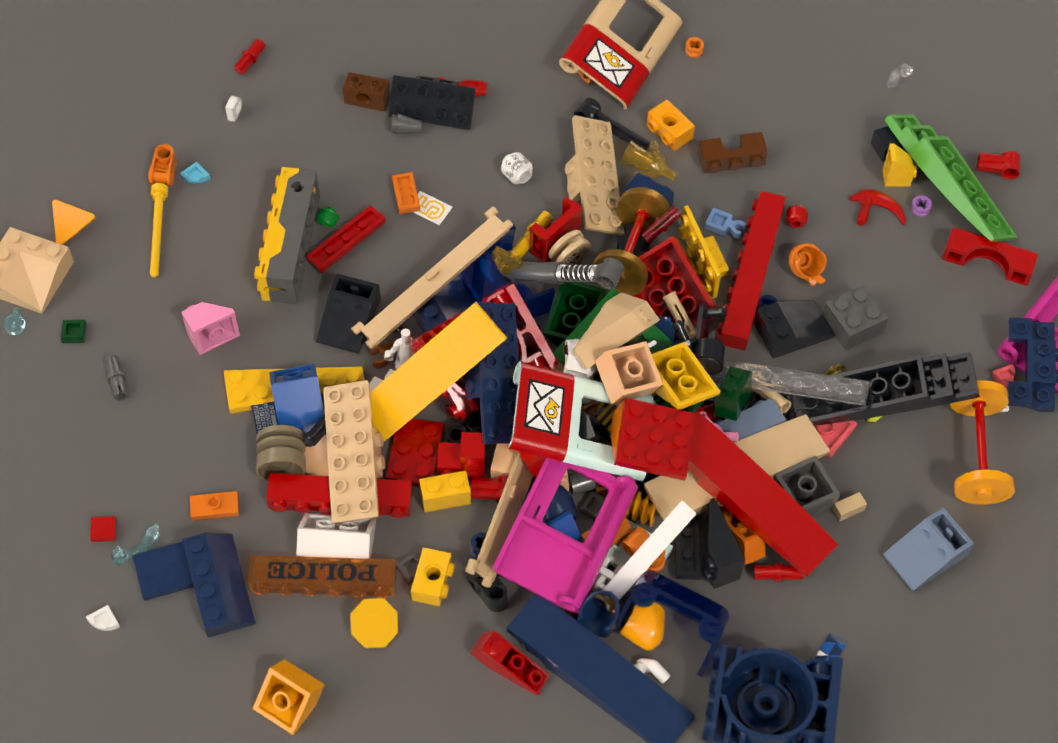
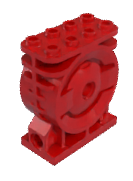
M514 284L503 285L496 289L495 292L483 298L482 302L515 304L519 361L548 369L559 365ZM463 312L436 325V327L424 332L421 336L412 339L413 345L410 346L414 354L418 352ZM525 343L527 344L528 348L531 349V352L527 354ZM457 380L438 396L439 398H444L447 404L444 407L451 418L455 417L458 420H464L467 418L466 416L480 409V398L467 399L465 383Z

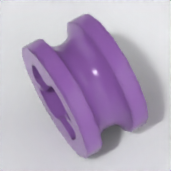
M917 196L912 202V212L917 216H926L931 211L932 202L927 196ZM920 203L922 206L926 205L925 209H923L922 207H917L918 204Z

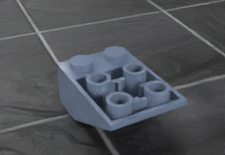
M943 507L919 523L883 553V557L914 592L969 556L974 542Z

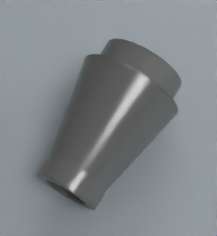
M399 113L397 115L392 114L390 131L395 132V134L420 133L421 120H416Z

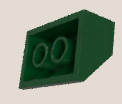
M564 282L561 284L543 335L559 347L606 296V289L580 282Z

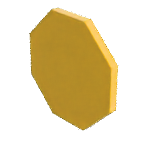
M384 598L363 599L350 613L351 635L364 648L386 647L398 633L397 611Z

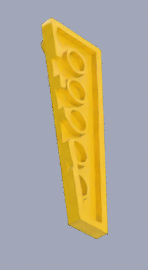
M362 366L316 368L321 398H324V387L365 380ZM282 369L225 370L224 378L230 414L252 410L253 405L274 402L269 372Z

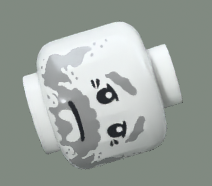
M514 152L504 157L501 171L513 184L526 183L532 176V163L521 153Z

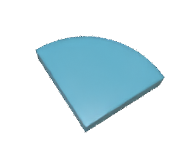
M198 162L180 172V177L189 183H203L211 179L210 174Z

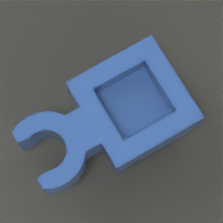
M713 208L705 222L704 229L722 236L729 232L732 237L740 239L742 232L736 229L744 230L746 223L741 220L733 221L732 214Z

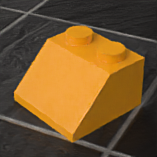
M284 659L270 667L253 709L294 735L316 706L325 684Z

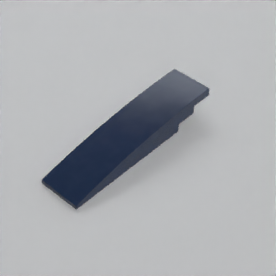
M534 594L507 626V632L526 645L527 651L544 662L545 668L647 743H675L695 717L613 648L555 604L537 594Z

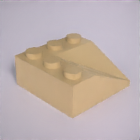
M10 227L0 242V299L43 314L74 263L69 247Z

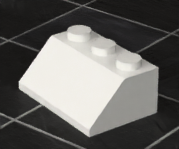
M305 513L297 530V556H303L304 559L308 560L327 558V560L333 562L340 561L341 559L351 560L353 563L369 562L373 548L376 518L334 524L331 515Z

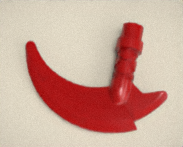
M861 189V192L849 197V201H858L862 205L857 216V224L860 226L866 224L871 205L881 206L890 210L898 217L902 225L906 223L905 215L900 205L883 192Z

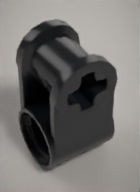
M478 573L473 576H467L471 588L480 596L488 609L493 612H501L506 609L508 605L507 588L498 578L497 574L490 588L482 585L484 578ZM494 595L502 596L500 599L491 598Z

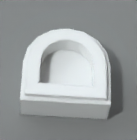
M231 96L225 108L229 121L235 122L239 116L242 107L240 97Z

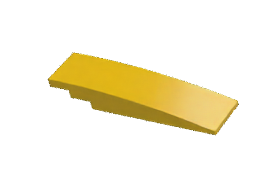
M477 302L471 305L370 392L373 427L382 433L384 441L507 339Z

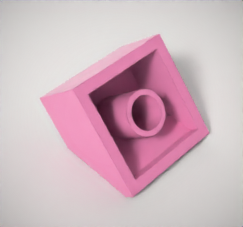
M201 302L191 305L181 312L188 337L199 355L240 336L235 312L232 308Z

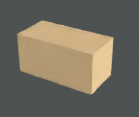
M858 492L834 503L832 511L840 522L865 511L867 503L861 493Z

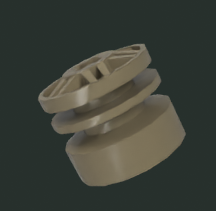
M273 425L260 430L256 435V451L258 454L256 457L257 476L269 482L270 473L305 475V433L299 428L288 425Z

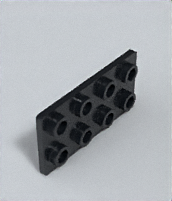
M394 75L388 116L392 117V114L397 115L399 113L416 120H421L423 123L469 130L472 123L476 89L461 86L457 81L420 75L415 78Z

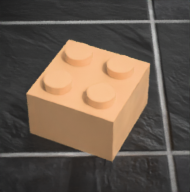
M647 342L606 351L595 361L611 405L620 403L626 398L635 399L650 395L663 385Z

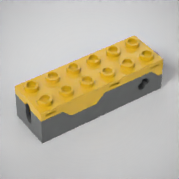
M282 167L280 175L276 176L275 187L277 191L272 194L271 205L273 208L267 215V224L269 226L268 229H264L263 242L265 243L264 247H260L259 250L260 265L255 267L254 278L258 280L257 291L260 292L262 301L297 304L306 264V255H308L318 209L320 191L316 170Z

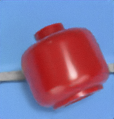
M795 205L787 209L786 223L790 227L801 228L807 224L808 211L805 207Z

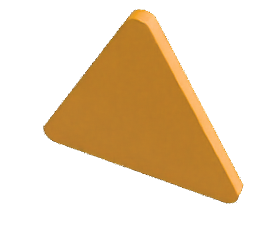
M56 199L52 201L55 237L58 244L64 245L96 218L90 212Z

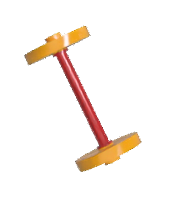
M977 380L980 397L950 403L951 408L956 413L975 417L978 470L959 476L954 482L955 496L963 502L989 505L1006 501L1015 493L1014 479L1009 474L988 470L985 416L1005 409L1009 399L1008 391L1002 384L993 381Z

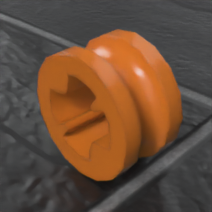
M697 37L689 38L686 41L685 47L687 56L691 58L700 57L703 54L704 42Z

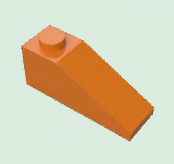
M724 506L720 507L745 558L744 564L746 565L766 557L765 541Z

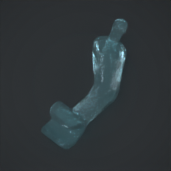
M155 523L152 527L147 528L141 543L135 548L124 551L121 546L115 547L114 553L111 555L113 562L116 565H122L129 558H132L133 555L148 551L160 535L159 525Z

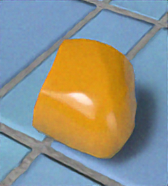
M637 597L629 619L622 624L620 635L645 650L651 651L655 649L663 640L665 610L651 600Z

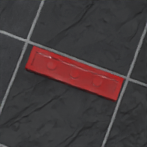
M370 205L306 255L307 262L322 274L384 225L386 218Z

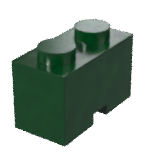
M729 367L718 387L720 394L715 396V416L737 421L743 410V405L747 403L752 393V371Z

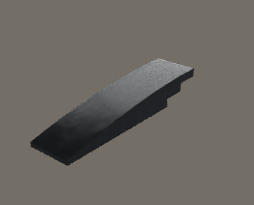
M971 352L947 357L946 353L927 358L916 355L785 385L787 400L791 402V407L788 410L790 420L806 414L813 426L897 414L980 397Z

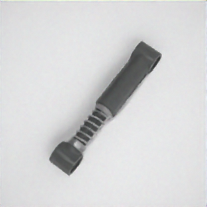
M505 257L494 279L501 286L508 284L593 282L604 289L614 290L625 267L614 258H606L602 264L578 266L576 264L573 266L571 264L568 266L563 262H519L512 257Z

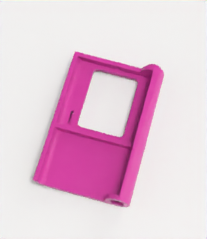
M546 458L493 565V570L570 612L579 613L638 489L636 481L627 475L616 478L606 472ZM567 469H572L608 489V494L584 543L576 541L543 522V517Z

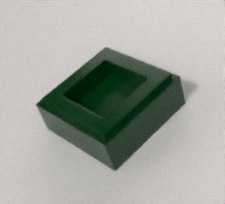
M63 320L62 343H85L86 320Z

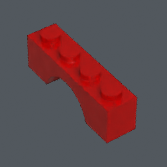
M953 227L942 260L964 266L972 259H989L1002 268L1006 280L1027 286L1033 274L1038 253L1018 248L1005 242H991L986 236L976 235Z

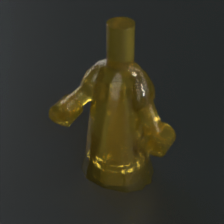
M631 140L620 163L645 171H636L635 175L639 172L650 178L664 175L672 180L675 179L677 172L666 167L665 159L660 155L656 141H652L650 144V149L654 152L653 155Z

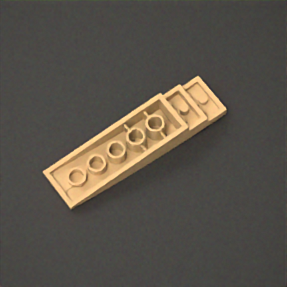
M806 414L734 442L773 479L776 473L813 456H817L819 459L830 453L829 448ZM689 471L685 481L659 476L644 483L645 491L663 520L669 516L681 501L696 513L695 516L705 511L707 512L710 499L713 498L697 484L698 478ZM716 500L719 508L722 507L723 505Z

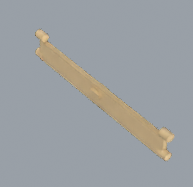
M492 206L484 213L488 218L486 222L368 324L364 326L359 321L351 330L356 335L362 332L369 339L365 343L370 349L377 346L513 227L512 222L507 219L503 223L495 216L498 214V210Z
M519 452L516 455L477 560L469 559L465 570L468 574L477 572L484 578L482 585L488 588L491 587L497 574L493 570V565L516 521L533 477Z

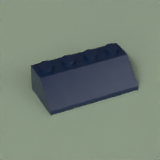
M206 532L182 539L204 629L208 638L255 625L233 535Z

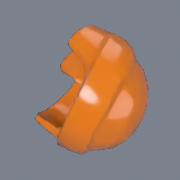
M810 243L795 246L791 250L788 260L792 272L797 277L805 279L812 287L816 283L824 284L825 279L820 274L823 273L826 267V254Z

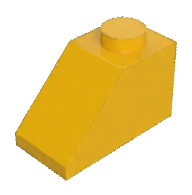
M890 144L883 166L885 187L911 186L913 178H916L917 167L913 165L912 157L897 145Z

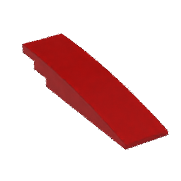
M698 411L694 412L696 418L688 471L698 478L697 484L805 577H808L838 546V543L753 459Z

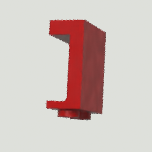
M564 197L562 199V216L546 230L537 223L530 227L529 253L541 262H549L551 260L548 253L555 242L562 236L573 230L581 231L582 208L576 201Z

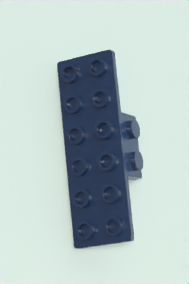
M477 302L507 339L465 373L466 398H480L483 444H509L511 441L510 436L513 432L518 385L513 383L514 371L519 362L515 304Z

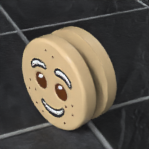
M573 230L555 242L548 256L552 261L563 262L568 266L571 264L575 265L588 253L591 243L584 238L580 230Z

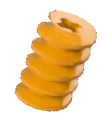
M639 491L634 496L625 517L627 518L632 513V520L636 521L641 516V524L644 525L650 520L649 526L652 527L658 511L654 504L650 503L648 495L641 499V491Z

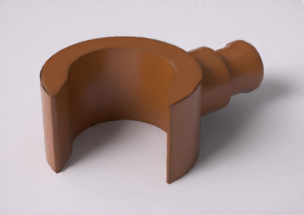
M388 339L382 346L377 345L370 349V355L382 354L384 356L385 351L391 349L390 347L394 344L393 341ZM383 357L380 360L372 361L373 368L380 369L385 367L389 361H385Z

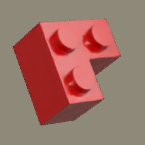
M462 432L461 443L439 442L437 475L466 471L468 481H471L472 477L485 478L486 446L483 444L482 433Z

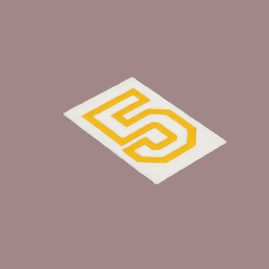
M419 191L418 199L421 211L413 213L440 225L453 207Z

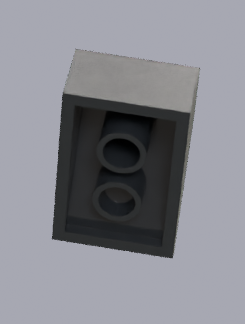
M815 300L776 302L758 308L756 311L754 324L773 359L834 338V334Z
M715 498L710 499L706 516L704 568L702 571L705 580L711 582L715 589L741 578L745 558Z

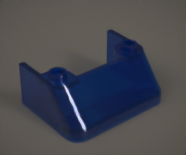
M515 225L457 275L473 303L482 302L484 297L495 292L496 289L503 285H508L491 256L512 249L516 231ZM515 284L533 318L551 311L555 294L554 288L533 294L528 286Z
M644 572L629 595L616 621V627L613 632H618L632 604L641 608H647L657 601L700 623L698 626L700 637L711 644L696 674L701 677L729 620L727 609L658 572Z

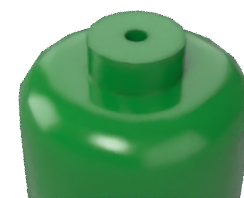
M328 206V208H320L315 221L319 225L332 228L339 220V215L335 212L336 209Z

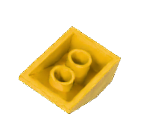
M685 342L651 354L663 383L655 393L678 410L720 394L719 388Z

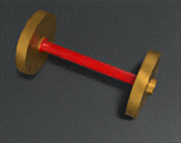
M645 187L631 188L625 191L617 204V214L620 221L624 225L626 223H634L625 249L606 250L600 253L593 265L602 264L606 258H614L620 261L625 269L615 290L631 296L639 294L645 288L648 278L646 265L639 257L632 254L639 235L655 222L654 219L656 217L660 218L670 209V204L663 195ZM667 218L653 231L655 232L659 227H661L665 222H667L669 218Z

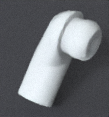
M641 658L634 665L644 674L645 672L652 673L662 684L671 676L658 661L653 659Z

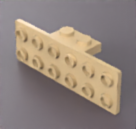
M574 116L572 118L576 154L565 166L569 199L577 203L581 200L585 230L623 235V223L617 214L620 194L611 123Z
M364 380L324 387L332 522L339 524L379 517L376 478L383 477L382 469H385V459L381 455V447L384 445L382 433L374 428L372 423L370 383Z

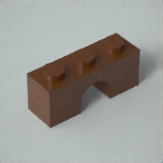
M762 132L741 135L739 149L736 150L724 147L721 138L700 140L698 155L704 174L766 165L768 150Z

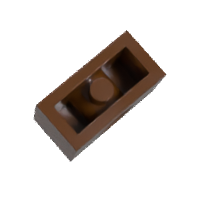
M348 72L343 86L344 104L385 112L390 98L389 80Z

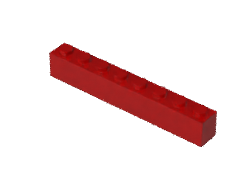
M760 191L759 199L754 198L751 211H755L754 216H749L747 228L750 231L749 233H744L742 241L745 249L744 251H739L737 259L740 267L734 269L732 281L736 282L734 286L729 287L727 299L731 300L729 304L724 305L727 309V316L724 323L720 322L718 327V333L724 346L746 351L786 196Z

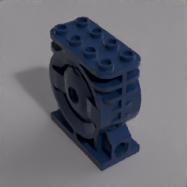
M722 641L721 646H716L713 658V672L709 686L710 694L706 707V721L702 740H706V743H834L843 658L833 657L832 661L810 658L803 663L795 656L782 650L752 647L751 651L742 650L741 644H737L735 649L727 647V642ZM753 672H758L757 680L746 685L739 694L737 700L738 720L733 714L734 696L744 684L752 681ZM780 676L784 677V687L779 684ZM818 692L824 693L823 701L818 700ZM792 695L797 707L796 721L787 733L779 734L787 728L794 712ZM760 704H768L771 710H763ZM811 722L819 724L820 732L809 730Z

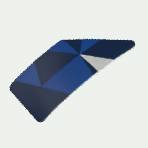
M830 633L815 658L832 661L833 657L840 656L847 645V641Z

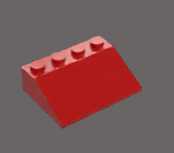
M672 236L639 256L640 260L646 265L648 278L645 288L633 297L647 301L658 317H671V321L675 322L667 304L662 298L673 291L676 292L694 328H697L699 306L701 303L707 302L710 309L718 308L678 238ZM677 333L675 335V340L679 339Z

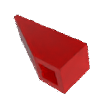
M495 630L482 633L470 652L471 655L486 667L534 695L539 694L550 676Z

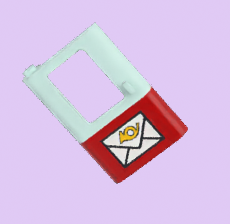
M521 361L518 362L513 376V383L518 385L513 432L508 449L618 476L627 475L639 481L644 480L647 472L614 465L612 446L584 440L579 437L582 398L611 404L603 382ZM647 395L634 399L647 403L656 404L655 400H653L652 395Z

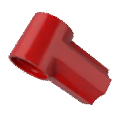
M1007 151L1002 155L979 152L976 170L999 173L1004 179L1008 180L1016 179L1020 176V154L1015 151Z
M502 475L497 479L472 477L471 499L495 500L496 503H499L509 475Z

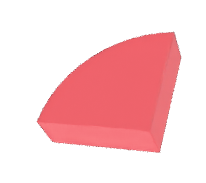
M1013 364L994 370L991 374L994 381L1002 384L1007 390L1008 381H1014L1015 378Z

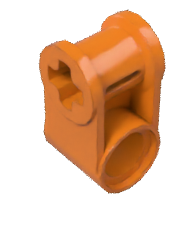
M161 144L156 147L152 165L149 169V184L164 183L168 186L173 185L177 160L172 146Z
M638 526L621 542V546L632 557L650 535L645 529ZM665 550L648 567V571L655 573L664 568Z

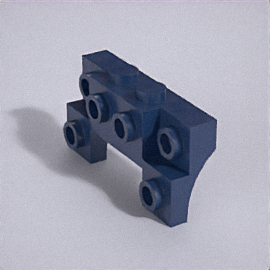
M1009 318L1008 342L1025 343L1026 347L1025 382L1008 381V406L1025 407L1038 412H1054L1055 384L1058 383V370L1056 369L1058 348H1056L1055 323L1032 322V318Z

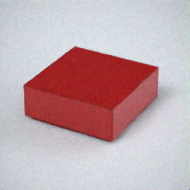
M116 516L91 517V542L116 541Z

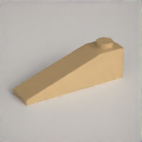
M621 292L604 303L601 311L593 319L592 324L583 334L572 352L585 370L596 364L595 361L604 352L623 347L646 332L660 319L647 301Z

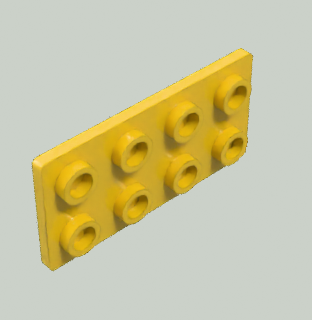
M683 206V216L680 217L681 227L678 229L680 238L685 240L688 255L693 257L695 269L699 275L701 274L703 282L712 298H717L720 277L729 275L730 270L714 236L703 238L689 206Z

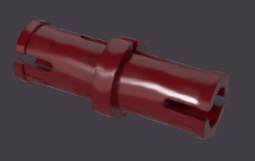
M673 205L660 218L656 217L654 219L655 222L645 231L641 232L640 235L650 244L662 232L666 233L669 230L668 227L683 215ZM667 218H669V220L665 222L661 227H659L655 232L653 231Z

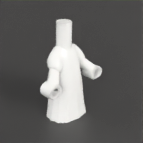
M403 329L401 331V338L397 339L390 350H386L384 354L385 361H393V356L397 351L394 363L396 369L414 355L410 347L413 345V338L410 336L409 329Z

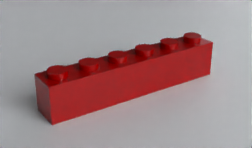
M270 473L266 496L268 508L277 512L296 510L300 513L315 511L322 514H331L329 476ZM377 479L379 516L388 515L394 518L410 517L412 482L408 480Z

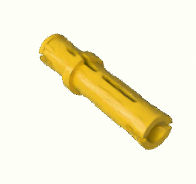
M542 211L533 224H529L525 234L505 257H512L520 261L529 250L530 227L537 223L546 229L554 220L551 217L552 215L547 211Z

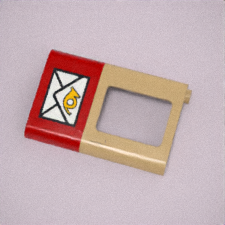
M600 0L559 60L561 68L571 74L580 70L623 104V109L627 110L682 25L681 18L659 0H644L662 14L663 19L641 52L635 50L609 29V25L626 0Z

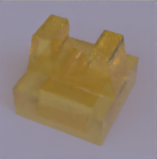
M495 246L492 252L495 255L492 266L506 275H509L514 267L519 269L523 263V260L498 246Z

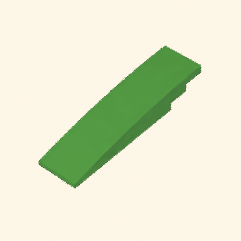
M890 114L885 119L894 135L927 177L991 242L1015 240L1017 238V235L948 136H938L931 125H921L914 115Z

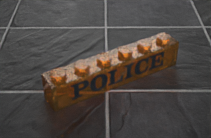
M250 555L248 585L250 592L259 595L271 592L279 593L280 595L302 593L306 596L327 594L331 597H338L343 594L353 597L375 595L378 598H388L396 594L397 564L396 559Z

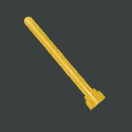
M155 183L151 186V197L154 200L150 275L152 277L159 275L163 201L168 197V186L163 183Z

